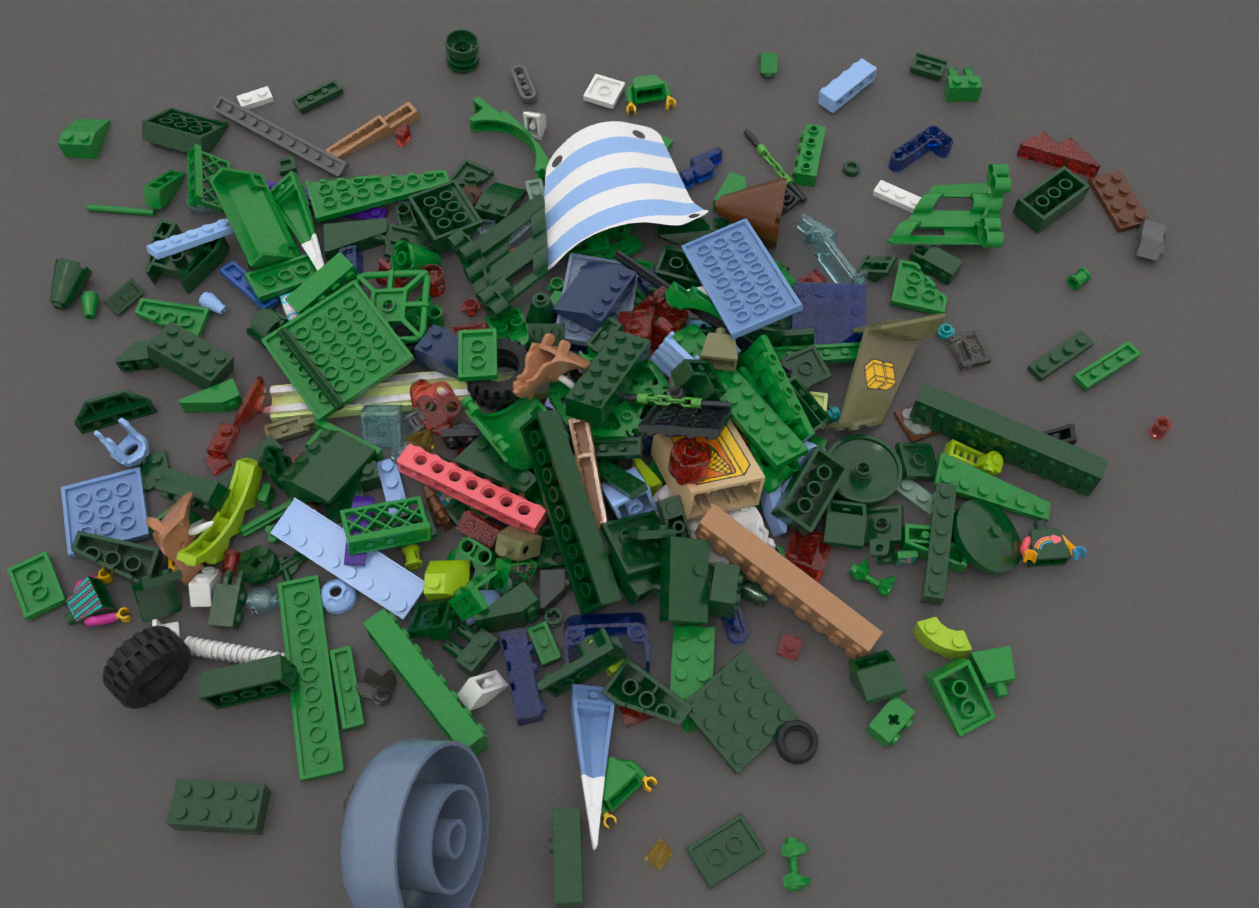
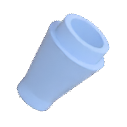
M204 292L199 299L201 307L210 308V311L221 316L225 314L227 306L213 293Z

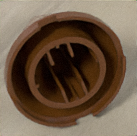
M776 178L720 196L719 200L715 202L714 210H717L718 215L732 224L747 218L763 245L770 249H776L787 178Z

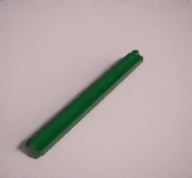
M285 327L277 331L279 337L336 411L345 407L344 402Z

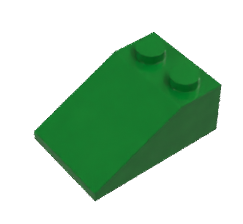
M77 118L65 128L58 141V145L65 158L98 159L111 123L110 120Z
M958 657L923 676L932 696L958 736L961 737L996 718L969 659Z

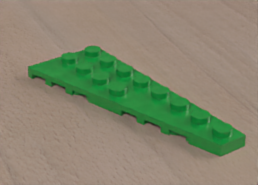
M446 170L426 171L423 174H413L411 172L408 175L402 176L391 174L389 177L371 175L357 176L348 180L343 178H337L335 181L320 179V182H310L307 180L305 184L318 223L408 199L410 195L449 182L450 180Z

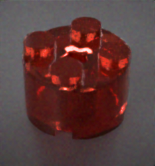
M696 438L678 439L670 452L668 463L670 475L676 479L679 485L705 481L711 462V448L703 441L702 443L697 442Z

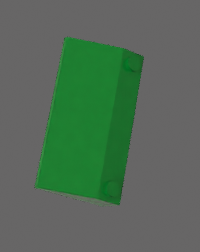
M221 167L212 176L210 182L250 267L264 268L301 256L263 175Z

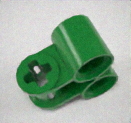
M422 294L416 298V301H422ZM429 296V303L431 305L428 310L427 327H432L433 325L442 327L445 324L443 309L439 305H433L432 298ZM412 309L407 313V321L415 329L420 325L421 309Z

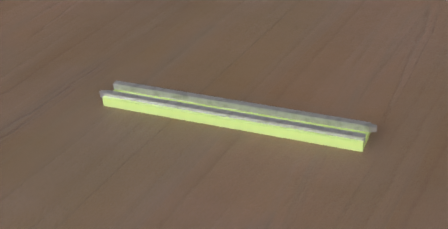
M507 367L498 368V380L491 381L508 380L517 371ZM437 371L391 375L328 418L418 410L416 401L422 395H427L434 399V409L463 406L462 400L470 396V393L468 392L466 381L459 382L458 379ZM568 372L565 376L570 378V373ZM550 382L540 386L535 391L534 395L538 399L548 398V391L552 390L550 389ZM292 384L270 387L272 406L263 408L262 412L264 415L270 416L272 423L301 415V417L306 416L307 418L314 416ZM423 399L421 402V407L423 409H428L430 407V401L428 399Z

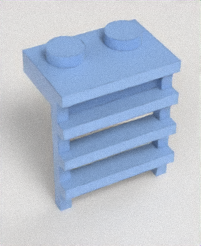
M673 331L669 333L663 340V343L660 344L659 348L650 357V360L668 377L671 376L670 372L684 359L698 360L700 358L698 355L694 358L689 355L672 338L675 334Z

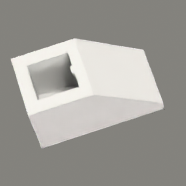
M204 567L190 581L191 607H211L215 585L221 582L222 569Z

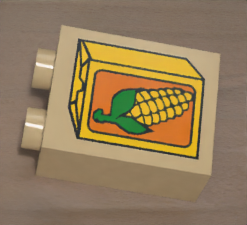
M729 419L720 437L714 440L705 439L703 436H697L696 438H685V435L666 437L664 434L653 436L651 455L672 495L679 496L686 520L704 517L714 504L724 512L759 505L765 476L731 419Z

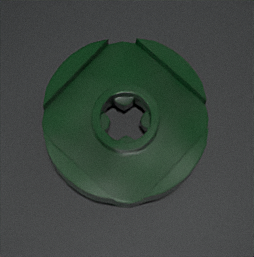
M265 545L245 550L240 555L238 572L245 571V582L254 586L261 585L270 579L268 576L271 572L274 573L278 566L277 555Z

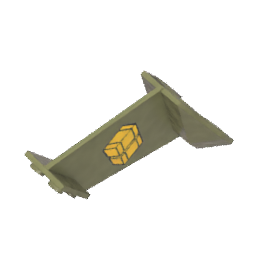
M945 313L903 320L902 318L890 319L854 328L853 333L863 336L839 421L826 424V428H834L835 431L844 430L846 427H848V430L860 429V425L869 428L882 424L919 341L935 336L946 317Z

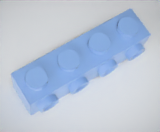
M864 59L853 63L847 71H843L838 78L833 79L828 86L820 90L818 104L834 113L874 81L877 68Z

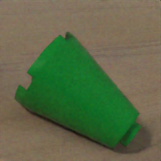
M404 240L398 241L394 245V255L390 257L391 267L396 271L419 269L432 272L437 271L441 266V258L437 253Z

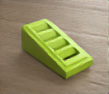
M953 439L945 445L943 452L975 468L974 458L977 457L978 461V458L984 455V453Z
M633 458L632 467L636 468L648 485L651 494L654 495L662 488V482L640 458Z

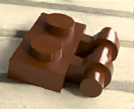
M429 485L424 486L422 490L425 493V504L430 512L433 511L438 527L442 526L445 532L451 530V521L446 514L444 506L439 502L436 492L431 490Z

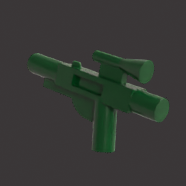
M300 552L295 553L286 560H283L286 558L285 554L280 556L277 569L274 573L271 572L268 576L270 578L268 581L273 578L276 579L281 575L284 582L293 580L292 575L298 571L299 565L309 560V558Z

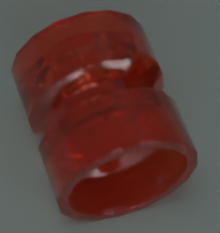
M436 264L426 265L422 270H427L430 273L429 296L434 298L440 297L446 291L443 270Z

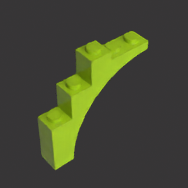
M248 457L237 460L228 488L231 492L221 511H217L212 519L214 524L204 530L189 546L178 551L177 560L184 562L187 566H197L203 562L217 564L226 559L230 538L241 533L239 528L243 524L245 511L254 508L256 505L263 472L257 460Z

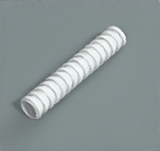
M188 636L184 641L191 650L192 656L209 657V659L215 658V660L221 659L222 661L227 660L236 664L280 654L279 652L274 653L271 650L263 649L261 651L260 648L255 650L254 647L230 645V643L224 644L221 641L199 639L198 637L193 638L192 636Z

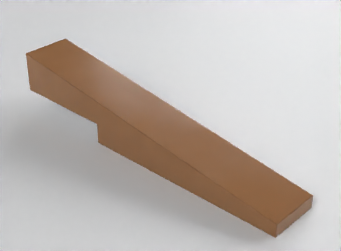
M407 102L384 118L378 115L325 151L339 159H343L421 120L414 106Z
M576 418L568 419L575 462L581 474L585 491L588 494V500L594 512L597 527L601 532V523L608 522L591 423Z

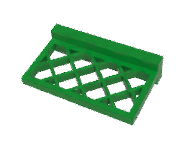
M194 144L187 154L189 206L196 208L199 204L225 214L219 199H216L211 194V192L215 191L210 179L215 173L210 167L213 166L217 171L221 168L218 164L224 165L225 168H231L230 161L202 151L200 145ZM202 158L207 159L210 163L206 164ZM204 169L209 173V177L204 174ZM206 182L211 189L208 190L203 183ZM206 195L212 202L204 200V196Z
M420 496L340 510L349 556L431 540V527L429 521H427ZM411 504L418 505L415 511H412L406 507ZM389 508L398 509L395 515L386 512ZM374 511L378 515L373 519L367 516L368 512ZM402 512L411 515L407 520L399 518ZM355 515L358 518L351 522L346 519V516ZM385 516L390 520L387 524H384L379 519ZM414 518H417L422 521V523L412 524L411 522ZM362 519L370 522L366 528L358 525ZM394 522L402 524L400 527H390ZM374 525L382 528L379 531H370ZM354 529L362 532L361 534L350 536Z

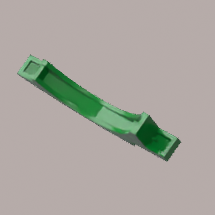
M478 96L474 98L473 106L476 114L469 118L471 131L474 133L485 131L502 132L520 139L535 155V179L541 178L545 180L549 159L531 134L507 111L503 110L499 113L497 109L492 108L485 100L480 99Z

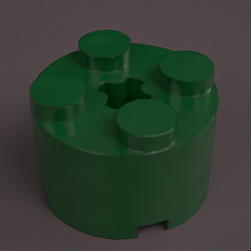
M271 307L269 309L262 308L250 320L252 323L251 328L247 327L246 332L250 338L267 349L261 339L289 321Z

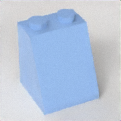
M635 467L626 470L645 482ZM604 482L601 483L603 495L616 519L649 511H658L649 487L647 491L631 500Z

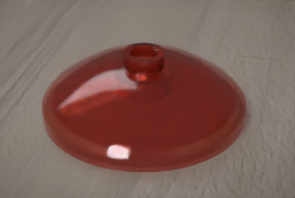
M258 376L250 387L236 415L233 427H243L250 423L258 413L262 415L267 404L263 403L266 396L263 377Z

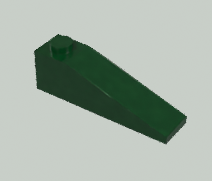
M705 217L697 218L682 225L659 224L657 238L675 245H684L728 226L729 221L724 218Z
M627 657L602 691L603 694L617 705L678 725L683 724L694 708L652 674Z

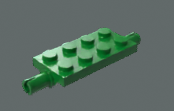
M700 625L673 626L670 689L685 701L713 677L715 628L700 627ZM687 717L683 722L682 730L688 732L690 724V732H696V726Z

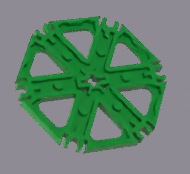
M587 348L588 354L586 355L579 351V356L591 363L598 355L589 348ZM648 360L638 376L644 369H649L658 381V384L655 386L631 385L626 391L628 394L646 393L650 397L667 394L669 383L657 365ZM550 382V389L555 390L548 391L549 400L554 409H558L563 424L568 430V419L573 417L566 415V408L561 400H565L571 389L562 382ZM658 398L659 402L668 403V398ZM619 401L611 413L619 429H597L594 427L595 424L591 423L593 439L634 437L633 433H638L640 437H643V433H640L638 428L642 419L637 417L630 404L654 405L655 403L640 404L638 402Z

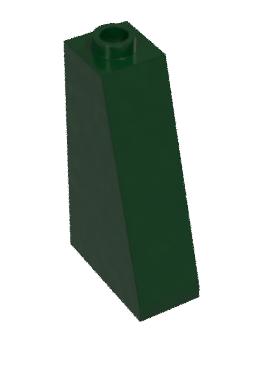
M387 218L324 224V252L327 262L339 252L348 257L383 245L384 242L374 241L375 233L386 236L389 227Z

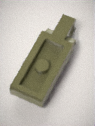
M301 415L264 425L265 436L268 437L271 434L277 442L304 435L309 433L310 430L315 429L314 422L317 418L315 416L307 418L306 416L301 417Z

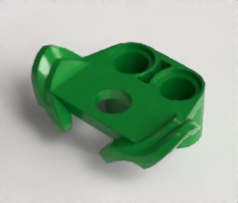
M748 440L750 451L765 476L763 488L767 493L777 490L782 482H786L799 470L798 459L775 470L752 442ZM760 459L764 460L767 463L768 467H765L761 463Z
M464 537L459 541L458 549L453 548L446 560H470L471 565L475 568V573L470 576L471 580L487 570L489 573L493 572L498 556L495 551L479 541ZM472 543V550L467 552V545ZM488 552L489 560L484 562L483 556ZM494 577L480 586L478 590H496L494 589Z

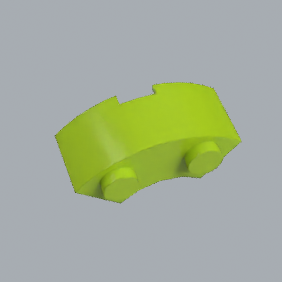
M937 617L918 621L912 630L916 639L928 651L930 649L943 658H967L972 650L964 630L955 631L948 629L941 624Z

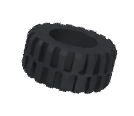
M497 338L498 368H511L517 371V373L505 381H466L468 392L473 400L477 401L478 405L482 407L485 405L486 409L489 410L494 408L497 411H501L520 398L512 392L513 382L524 371L525 358L529 348L524 344L521 345L519 341H511L510 338H504V340Z
M153 626L152 628H145L142 632H137L133 634V637L125 640L123 645L114 651L113 656L109 657L107 666H104L103 669L104 686L127 708L138 709L139 707H147L148 704H153L159 698L166 696L167 692L173 690L176 684L183 679L184 673L188 671L189 664H191V650L169 627Z

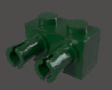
M463 622L460 624L462 628L458 627L456 634L467 640L469 644L463 648L450 638L447 640L449 644L445 643L443 650L456 658L455 661L459 670L469 677H474L481 673L500 649L498 638L485 629L481 628L476 632Z

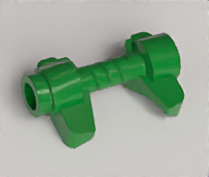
M864 559L860 565L855 563L852 565L848 573L851 577L858 581L864 580L873 585L885 597L889 595L894 586L896 576L882 578L881 581L868 574L870 570L867 559Z
M786 838L785 844L781 845V855L789 858L790 872L783 876V887L791 892L802 891L803 887L810 885L811 880L810 877L801 876L798 873V857L809 851L808 845L799 842L798 838Z

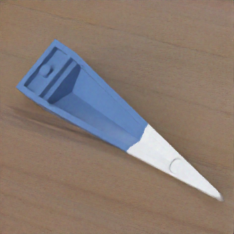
M572 684L570 711L592 848L595 850L598 844L604 780L615 702L602 693L605 687Z

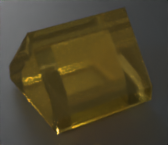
M659 839L644 859L660 871L673 852L662 839Z

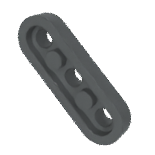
M523 65L513 66L511 68V77L521 101L524 103L534 102L536 100V90L526 67Z

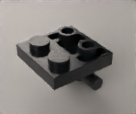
M470 422L445 424L444 429H441V438L445 446L452 450L468 447L482 434L475 424H470Z

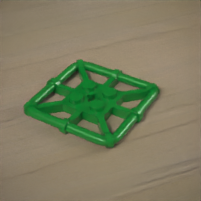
M389 269V271L358 273L355 281L360 287L362 283L371 292V302L390 326L391 324H404L415 335L398 336L404 344L421 341L427 331L428 310L431 305L429 303L430 273L427 270L419 269L397 271ZM415 277L404 288H394L396 278ZM388 278L387 288L375 289L365 279ZM423 281L422 301L408 302L409 293ZM389 303H391L393 307L387 310L385 306H388ZM408 309H421L419 332L407 321Z

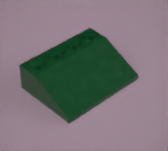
M168 108L142 121L143 140L150 142L152 145H162L167 149L179 150L181 153H188L194 144L200 145L202 151L210 153L229 127V123L175 108Z
M456 179L408 196L416 221L438 255L452 250L446 238L455 231L461 229L466 235H471L483 225L482 219Z
M325 429L277 480L289 498L295 497L301 500L331 504L377 452L375 449L340 431Z

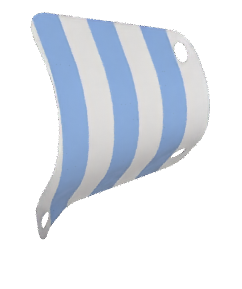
M619 121L598 123L572 135L553 154L546 168L544 191L548 270L578 243L606 229L641 222L682 225L709 212L696 205L689 197L658 132L649 127ZM638 130L642 132L645 138L640 139L636 137L632 131ZM562 155L561 163L555 168L552 167L554 159ZM691 214H700L695 218H689Z

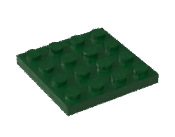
M740 651L686 700L687 703L694 707L688 718L735 774H738L778 736L779 730L785 723L798 717L744 651Z

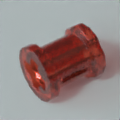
M1167 416L1157 417L1154 424L1149 428V435L1154 439H1163L1166 436V432L1172 427L1170 418Z
M225 550V558L223 564L219 566V571L225 574L227 570H232L234 576L238 572L236 568L241 553L235 550Z

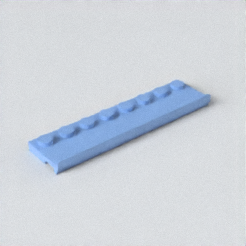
M295 497L270 532L403 620L407 618L424 591V580L379 551L367 552L365 566L344 565L346 546L344 529Z

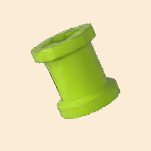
M416 544L403 547L402 553L406 558L405 569L417 570L423 566V561L419 557L420 547Z

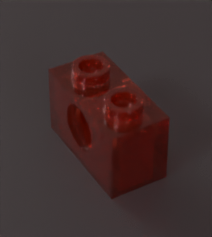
M469 510L463 513L455 530L491 549L496 546L498 533L504 529Z

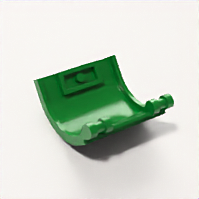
M535 395L531 400L527 397L519 398L504 410L484 414L482 409L475 405V401L471 396L465 397L462 400V405L466 409V414L503 460L516 469H532L533 467L520 427L537 412L548 411ZM566 432V435H567L568 438H569V444H570V443L572 442V438H571L570 435Z

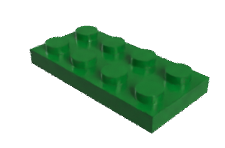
M308 254L245 273L244 276L258 301L262 302L296 290L317 272V269Z

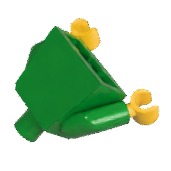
M656 75L633 78V83L626 89L627 116L629 117L630 111H634L636 116V106L633 105L634 103L639 104L666 99V110H669V105H672L674 109L676 100L671 98L672 94L668 83L659 79Z
M614 757L607 759L601 815L604 818L603 824L608 829L610 828L606 824L607 818H612L615 824L617 823L616 817L609 815L608 810L613 812L642 785V781L643 789L646 792L652 791L647 785L648 781L652 782L654 786L657 785V780L654 777H647L646 772L633 760H617Z

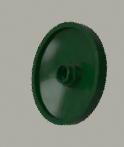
M850 435L835 442L828 451V453L850 467L835 492L842 500L872 506L883 503L897 491L902 479V464L896 451L885 441L870 435Z
M979 499L969 500L956 509L953 517V536L959 550L969 563L978 570L994 576L1004 575L1018 565L1021 558L1020 538L1015 526L1002 510L990 502Z

